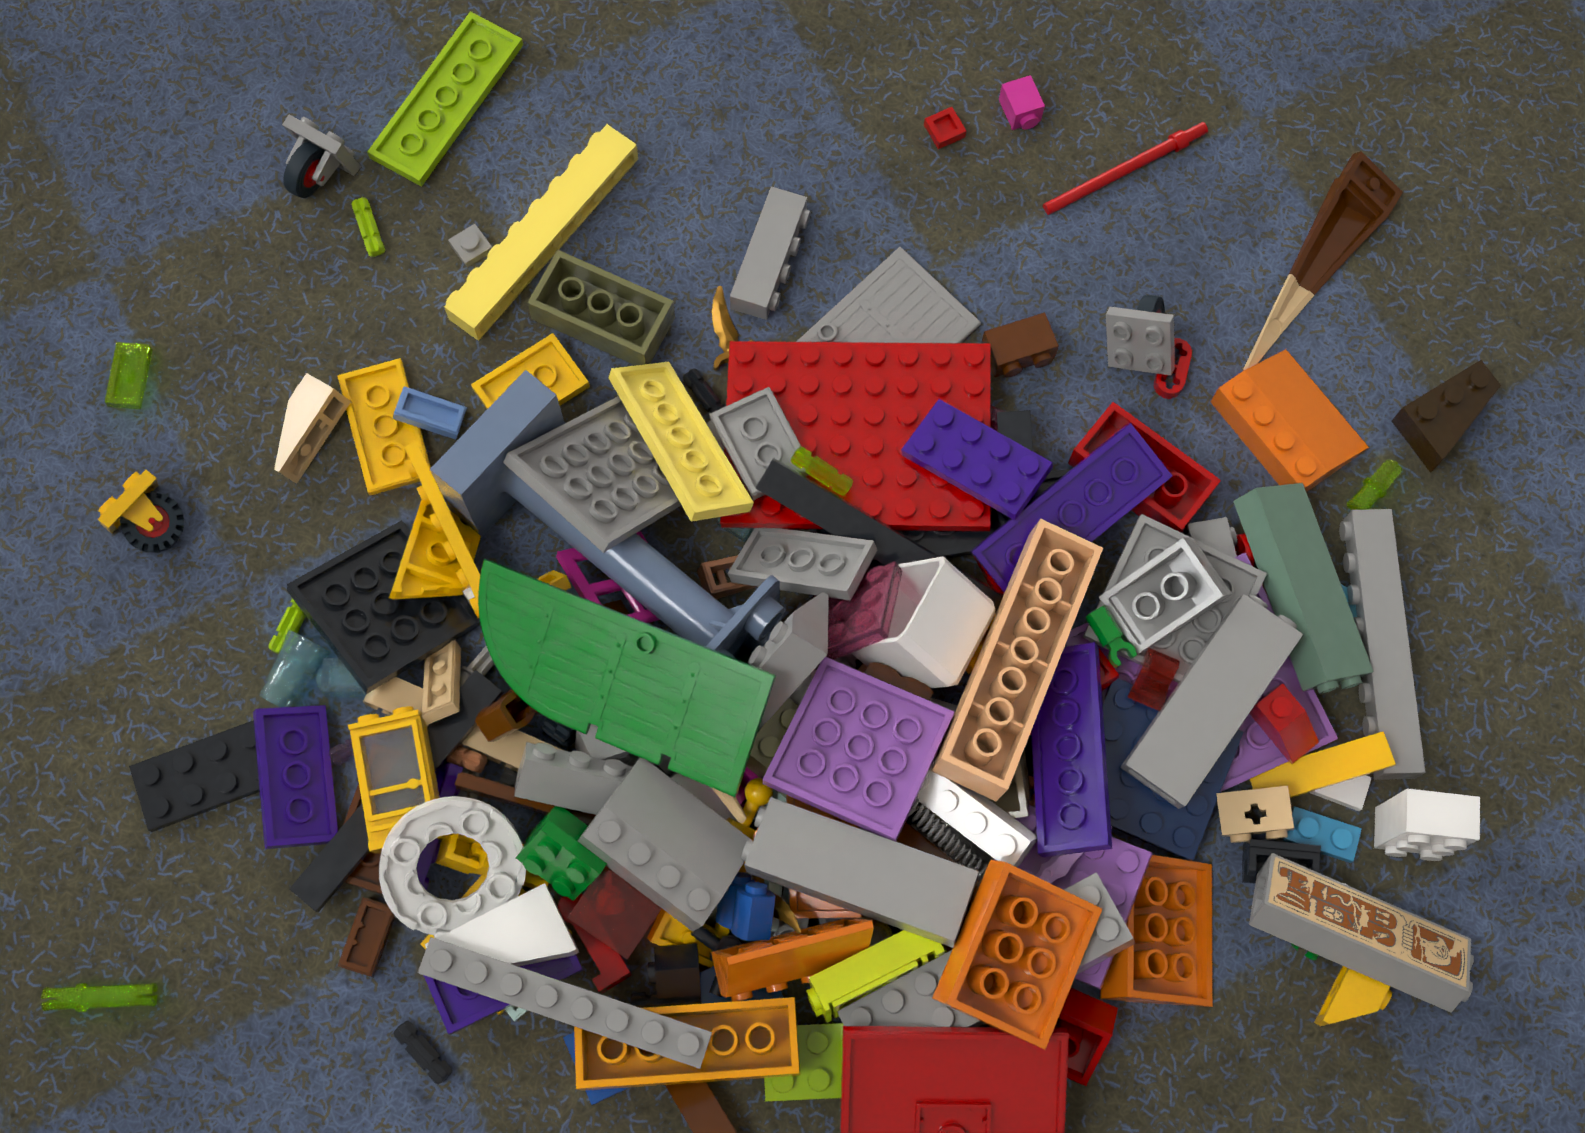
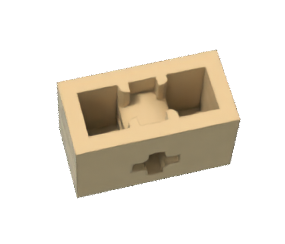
M1288 786L1216 793L1222 836L1230 837L1231 843L1247 842L1252 839V834L1266 833V839L1288 837L1287 831L1294 830ZM1253 806H1258L1260 812H1266L1267 817L1260 818V824L1255 825L1252 819H1246L1245 814L1252 812Z

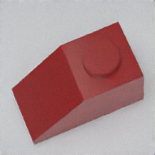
M1283 683L1262 696L1249 713L1291 764L1319 743L1305 709Z

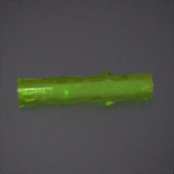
M79 983L76 987H45L42 991L41 999H57L41 1002L43 1011L75 1009L76 1012H85L88 1008L156 1006L157 995L143 996L142 994H153V992L158 991L156 983L88 986L87 983Z

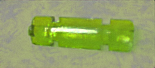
M800 446L795 450L790 460L793 465L800 469L804 467L807 474L827 487L828 485L833 486L832 490L842 496L848 493L853 484L852 478L844 473L842 475L838 474V469L818 456L812 457V452Z

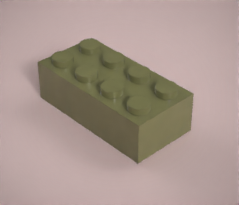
M558 249L527 302L533 320L635 366L651 363L675 319L673 300Z

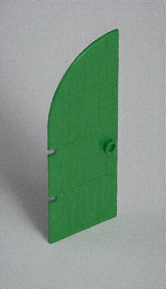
M484 559L478 590L479 617L482 633L490 656L499 673L510 688L525 703L545 717L583 734L588 733L591 724L596 725L598 729L595 739L654 764L660 765L665 754L671 757L668 766L669 770L736 797L777 675Z

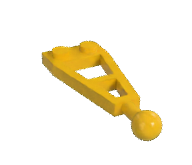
M763 778L752 779L745 787L747 801L743 811L746 815V820L743 823L730 817L726 820L751 840H753L756 830L751 828L750 825L759 807L766 805L770 797L773 796V788L764 785ZM745 862L743 863L738 872L746 873V869L744 866ZM661 908L647 939L659 946L697 943L699 963L710 968L714 965L709 960L711 949L690 935L692 932L690 929ZM717 922L715 928L703 924L705 928L719 938L728 935L730 930Z

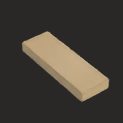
M456 640L451 641L425 659L422 718L427 725L459 712L461 647Z

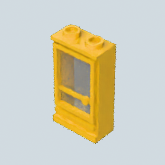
M413 706L396 708L392 710L393 715L379 718V714L360 716L357 718L358 723L348 725L369 840L368 847L369 851L376 854L381 853L389 832L406 813L427 801L440 798L427 724L422 718V712L418 709L414 710ZM447 835L439 836L437 839H446Z

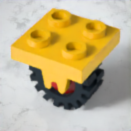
M147 469L141 475L137 471L134 472L122 485L125 491L117 499L111 496L98 510L101 515L98 521L104 528L113 533L121 525V530L126 540L134 548L146 553H160V551L170 549L171 546L179 541L184 530V516L178 503L167 494L154 491L159 484L157 478Z

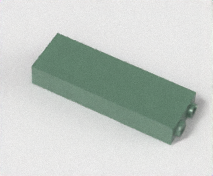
M1303 483L1258 487L1234 500V505L1257 568L1267 573L1263 584L1274 614L1277 617L1283 615L1292 620L1297 625L1296 630L1303 634L1289 654L1302 691L1317 689L1319 694L1338 689L1339 685L1344 690L1362 684L1361 677L1374 671Z

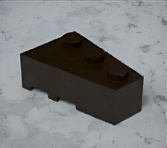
M1480 360L1404 406L1392 419V423L1431 473L1450 452L1501 385L1483 361Z

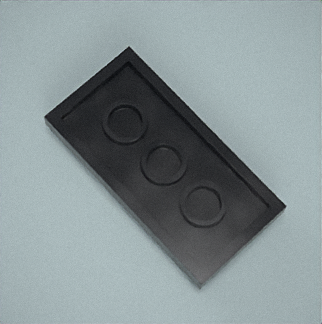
M254 720L129 766L148 831H157L260 792Z

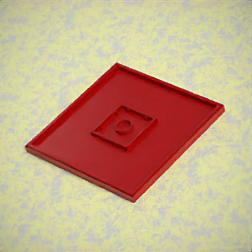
M843 1026L840 1133H1065L1069 1032L1067 1028H1054L1044 1050L995 1027Z

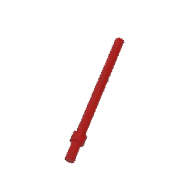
M1201 122L1185 131L1179 130L1169 135L1168 140L1044 203L1043 209L1047 215H1050L1172 151L1179 152L1188 147L1189 142L1207 134V125Z

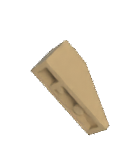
M306 373L288 400L274 470L297 484L351 401L334 388Z

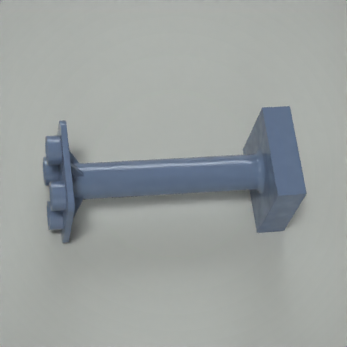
M527 370L506 389L430 468L449 509L459 517L462 523L470 526L477 532L481 538L518 501L680 637L740 660L748 650L752 653L759 645L763 647L766 644L773 628L785 612V608L780 605V581L773 575L769 576L744 604L727 609L636 533L603 553L503 463L507 453L565 424L557 395Z

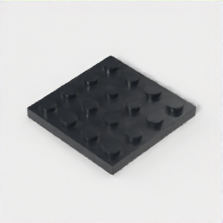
M402 520L287 584V592L366 694L439 651L451 641L459 639L480 626V618H477L474 610L462 595L395 600L389 598L411 532Z

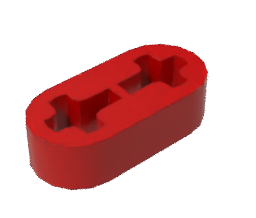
M1174 338V347L1180 350L1179 354L1181 355L1173 371L1172 381L1176 385H1173L1172 389L1166 388V382L1164 381L1168 375L1156 374L1154 379L1155 392L1165 399L1177 397L1181 393L1187 378L1192 349L1187 341L1180 338Z

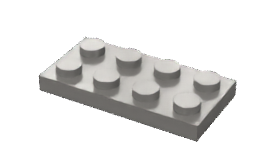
M754 528L730 568L728 576L732 583L759 587L769 576L773 575L780 581V590L810 595H819L821 592H825L830 598L851 600L875 556L877 548L872 540L781 528Z

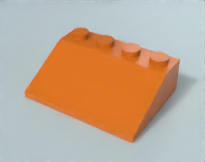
M1286 349L1239 373L1220 386L1211 400L1212 405L1278 485L1303 483L1306 492H1308L1369 448Z
M1152 855L1126 922L1135 944L1114 955L1100 990V999L1213 1007L1212 864Z
M990 860L932 999L1045 1050L1098 922L1102 908L1007 862Z
M842 918L803 928L800 934L796 931L772 936L770 940H757L713 951L711 955L720 994L726 998L731 997L732 1002L752 998V991L766 987L767 993L788 988V981L801 978L802 984L810 983L809 977L869 948L874 929L872 920L860 918Z

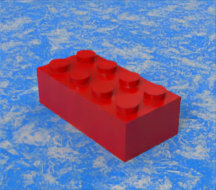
M1112 402L1074 448L1068 464L1074 468L1126 424L1131 423L1172 474L1169 480L1131 511L1138 516L1143 514L1182 533L1187 524L1190 523L1213 494L1221 480L1119 405Z

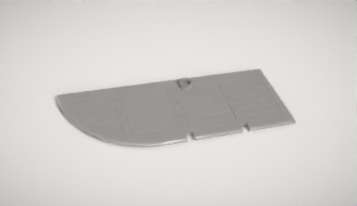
M899 247L796 342L962 343L981 325V322L906 251ZM710 420L707 426L724 452V444Z

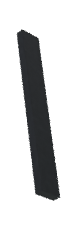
M775 458L771 460L756 486L757 490L835 536L874 541L877 552L873 558L887 567L940 557ZM953 565L993 601L996 614L1004 594Z
M476 669L460 687L459 712L427 726L435 774L477 725L475 719L478 713L483 708L496 702L504 693ZM415 742L374 790L407 783L411 778L421 779ZM420 785L415 790L407 788L375 795L377 813L381 814L407 808L421 792L423 786ZM362 804L290 887V890L315 912H319L370 852Z

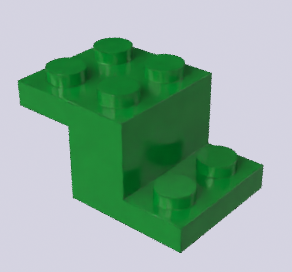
M554 806L531 831L525 840L526 844L516 856V859L523 863L527 871L534 875H539L551 884L558 894L568 897L572 901L601 874L607 865L606 862L577 841L588 826L565 808Z

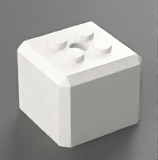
M944 556L892 565L881 575L844 641L845 648L867 667L870 662L882 663L893 668L901 677L917 679L930 688L958 685L995 616V606L990 598Z

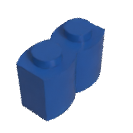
M738 872L717 904L716 922L723 927L731 929L732 934L746 941L770 940L776 896L767 889L768 886L766 884L754 881L748 873Z

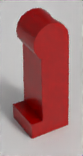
M580 894L574 901L563 896L558 903V909L564 921L574 926L601 974L593 978L592 981L598 991L603 994L632 976L585 896Z

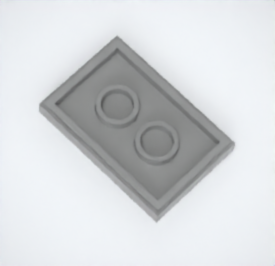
M770 387L709 414L752 500L766 495L757 490L756 486L773 458L804 476L813 473V468Z

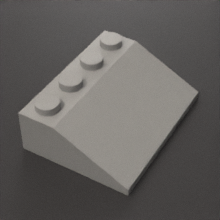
M821 592L795 610L784 623L782 621L778 622L773 628L766 644L763 647L760 645L756 647L749 658V665L777 675L759 729L775 714L828 654L829 595L825 592Z
M639 758L577 841L606 862V866L693 932L703 926L745 862L741 860L745 844L750 838L649 761Z

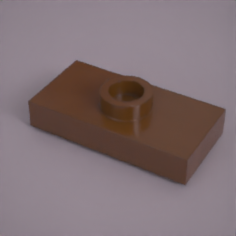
M362 898L338 967L374 978L396 917L387 904Z

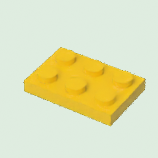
M554 333L471 384L472 389L486 409L525 370L557 395L560 406L590 387L589 381Z

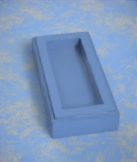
M404 386L395 408L393 419L456 440L467 407Z

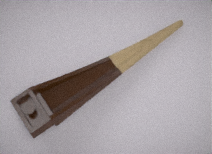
M1362 151L1354 153L1339 178L1334 179L1243 370L1258 364L1312 297L1390 215L1403 193Z

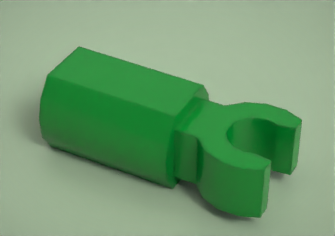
M1105 605L1085 617L1102 646H1107L1109 649L1108 658L1112 666L1117 668L1121 665L1117 657L1119 650L1126 651L1131 659L1137 656L1134 646L1129 642L1123 641L1121 637L1123 633Z

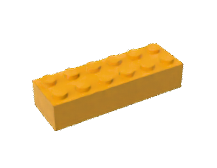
M795 997L642 1008L712 1032L700 1069L574 1026L576 1089L581 1091L800 1076Z

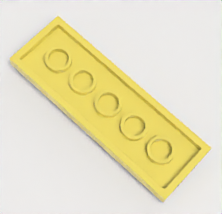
M670 362L611 368L608 377L690 521L750 512L754 503Z

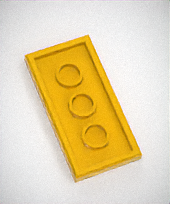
M401 358L337 375L342 395L351 401L346 411L368 494L371 496L420 482L419 477L412 479L407 470L404 460L409 459V456L404 446L417 441L429 468H431L421 428L393 419L403 387L409 388Z

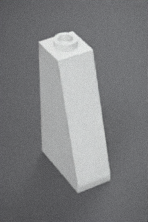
M545 883L436 938L515 966L569 957L579 953L558 906Z

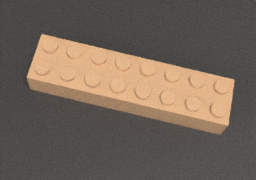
M1040 518L1028 535L959 701L954 718L932 766V772L994 801H997L1009 789L1102 553V547Z

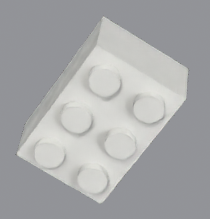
M1406 789L1375 807L1374 848L1384 849L1387 856L1405 857L1407 852L1419 853L1422 860L1441 861L1442 856L1454 855V851L1465 850L1468 845L1480 840V797Z

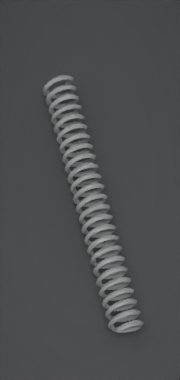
M916 799L909 813V816L917 811L912 818V822H915L923 815L917 823V827H920L929 819L922 832H925L934 825L927 834V837H930L939 830L933 838V842H936L945 834L938 843V847H941L951 839L943 849V852H946L956 844L948 856L952 857L960 850L954 858V861L957 862L966 854L960 865H964L972 859L967 867L972 868L977 864L974 870L979 871L982 869L978 875V880H980L985 874L987 864H982V859L976 860L977 855L971 854V849H966V844L960 845L961 839L955 840L956 835L950 834V829H945V824L939 825L940 819L934 820L935 814H929V809H924V804L918 805L919 799Z

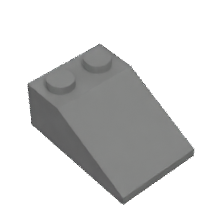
M1183 537L1100 595L1099 599L1107 607L1128 642L1134 646L1138 655L1231 596L1232 593L1194 538Z

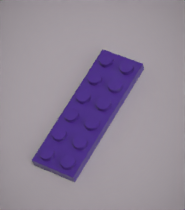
M1128 423L1025 506L1016 520L1009 519L970 552L1003 593H1005L1028 535L1040 518L1092 542L1169 480L1172 474L1134 426Z
M1095 642L1064 647L1032 728L1038 854L1041 857L1112 849L1099 647Z

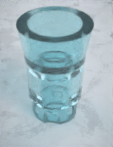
M288 630L276 661L265 679L267 683L262 688L259 696L279 707H291L295 697H300L309 680L331 652Z

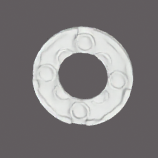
M458 796L442 797L427 801L406 813L394 825L384 842L379 861V881L384 899L393 914L407 927L434 935V938H437L518 897L522 885L524 886L526 869L523 863L516 859V856L523 848L521 839L508 818L499 810L483 801ZM453 833L465 835L480 843L487 854L489 867L486 879L477 891L465 898L456 900L437 898L427 892L418 880L416 869L418 858L426 845L439 836Z

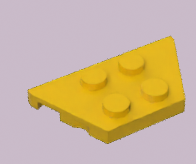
M422 499L389 598L394 600L463 595L462 591H464V588L455 572L462 568L457 559L452 562L450 561L442 544L448 541L444 531L439 534L437 533L429 516L435 513L431 504L425 506ZM450 510L474 561L481 536L470 526L464 525L459 517Z

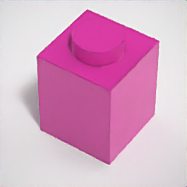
M1031 75L1002 84L999 101L1012 130L1021 127L1026 130L1036 126L1042 119L1045 105Z

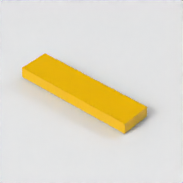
M1384 731L1302 756L1293 764L1288 761L1250 778L1253 789L1288 786L1289 796L1292 798L1396 766Z

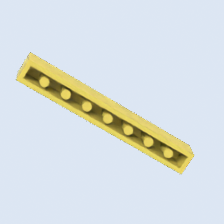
M608 124L600 132H595L582 153L573 156L565 172L551 181L548 191L541 199L534 200L524 218L520 222H515L510 227L508 236L500 245H494L480 267L474 268L469 273L467 282L459 291L455 290L450 294L444 306L449 320L479 341L555 255L557 249L559 250L635 164L638 160L637 144Z

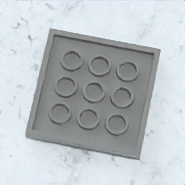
M1141 514L1103 593L1183 537L1189 536ZM1196 539L1194 540L1232 595L1132 659L1124 650L1117 652L1118 655L1177 683L1180 682L1234 602L1243 594H1246L1248 597L1250 595L1257 596L1267 574ZM1101 600L1099 601V603H1098L1096 609H1098V608H1100L1101 606L1104 605V604L1101 602ZM1088 624L1083 638L1103 647ZM1123 634V636H1121L1123 641L1128 642V640Z

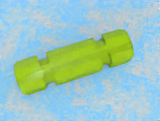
M361 197L353 200L351 205L369 256L376 257L384 254L385 248L368 199Z
M293 598L290 601L293 603L292 606L287 607L276 629L278 632L277 636L273 635L269 643L271 651L283 656L288 653L292 645L290 640L295 639L306 617Z

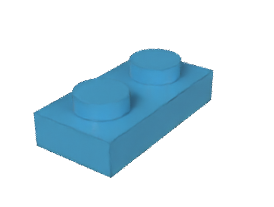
M1295 806L1291 808L1294 830L1287 831L1288 837L1284 838L1283 841L1321 845V854L1348 863L1354 862L1362 828Z

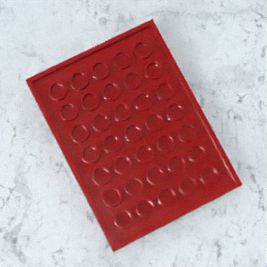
M730 341L726 406L770 387L813 468V473L805 477L894 530L990 531L989 505L902 456L901 451L938 399L990 427V343ZM724 446V454H725V456L727 457L728 461L730 462V464L732 465V467H733V469L735 470L736 474L738 475L739 479L741 480L742 484L744 485V483H743V481H742V479H741V477H740V475H739L737 469L735 468V466H734V464H733V462H732V460H731V458H730V456H729V454H728V452H727V450H726V448H725V446ZM767 495L753 500L754 503L750 512L720 517L721 528L823 529Z

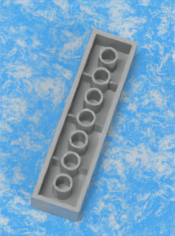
M1097 872L1064 889L1102 908L1076 975L1135 944L1132 934ZM952 950L837 1011L844 1026L980 1027L986 1023L932 999Z

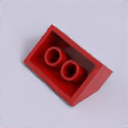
M1073 988L1069 990L1054 1028H1067L1069 1032L1067 1078L1086 1086L1113 1035L1118 1008Z

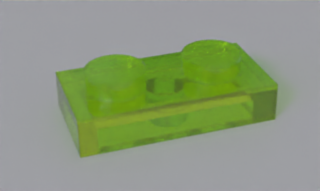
M116 342L105 397V403L108 407L141 410L153 351L149 344Z

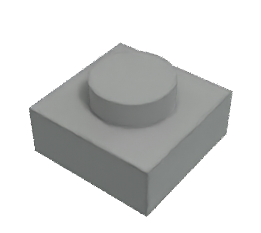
M476 224L471 225L448 240L450 246L466 268L486 257L492 248Z

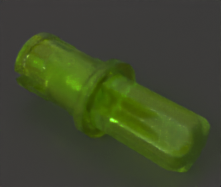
M1388 459L1371 478L1366 477L1363 481V487L1347 502V507L1350 510H1367L1378 498H1384L1387 494L1386 489L1402 472L1398 462Z

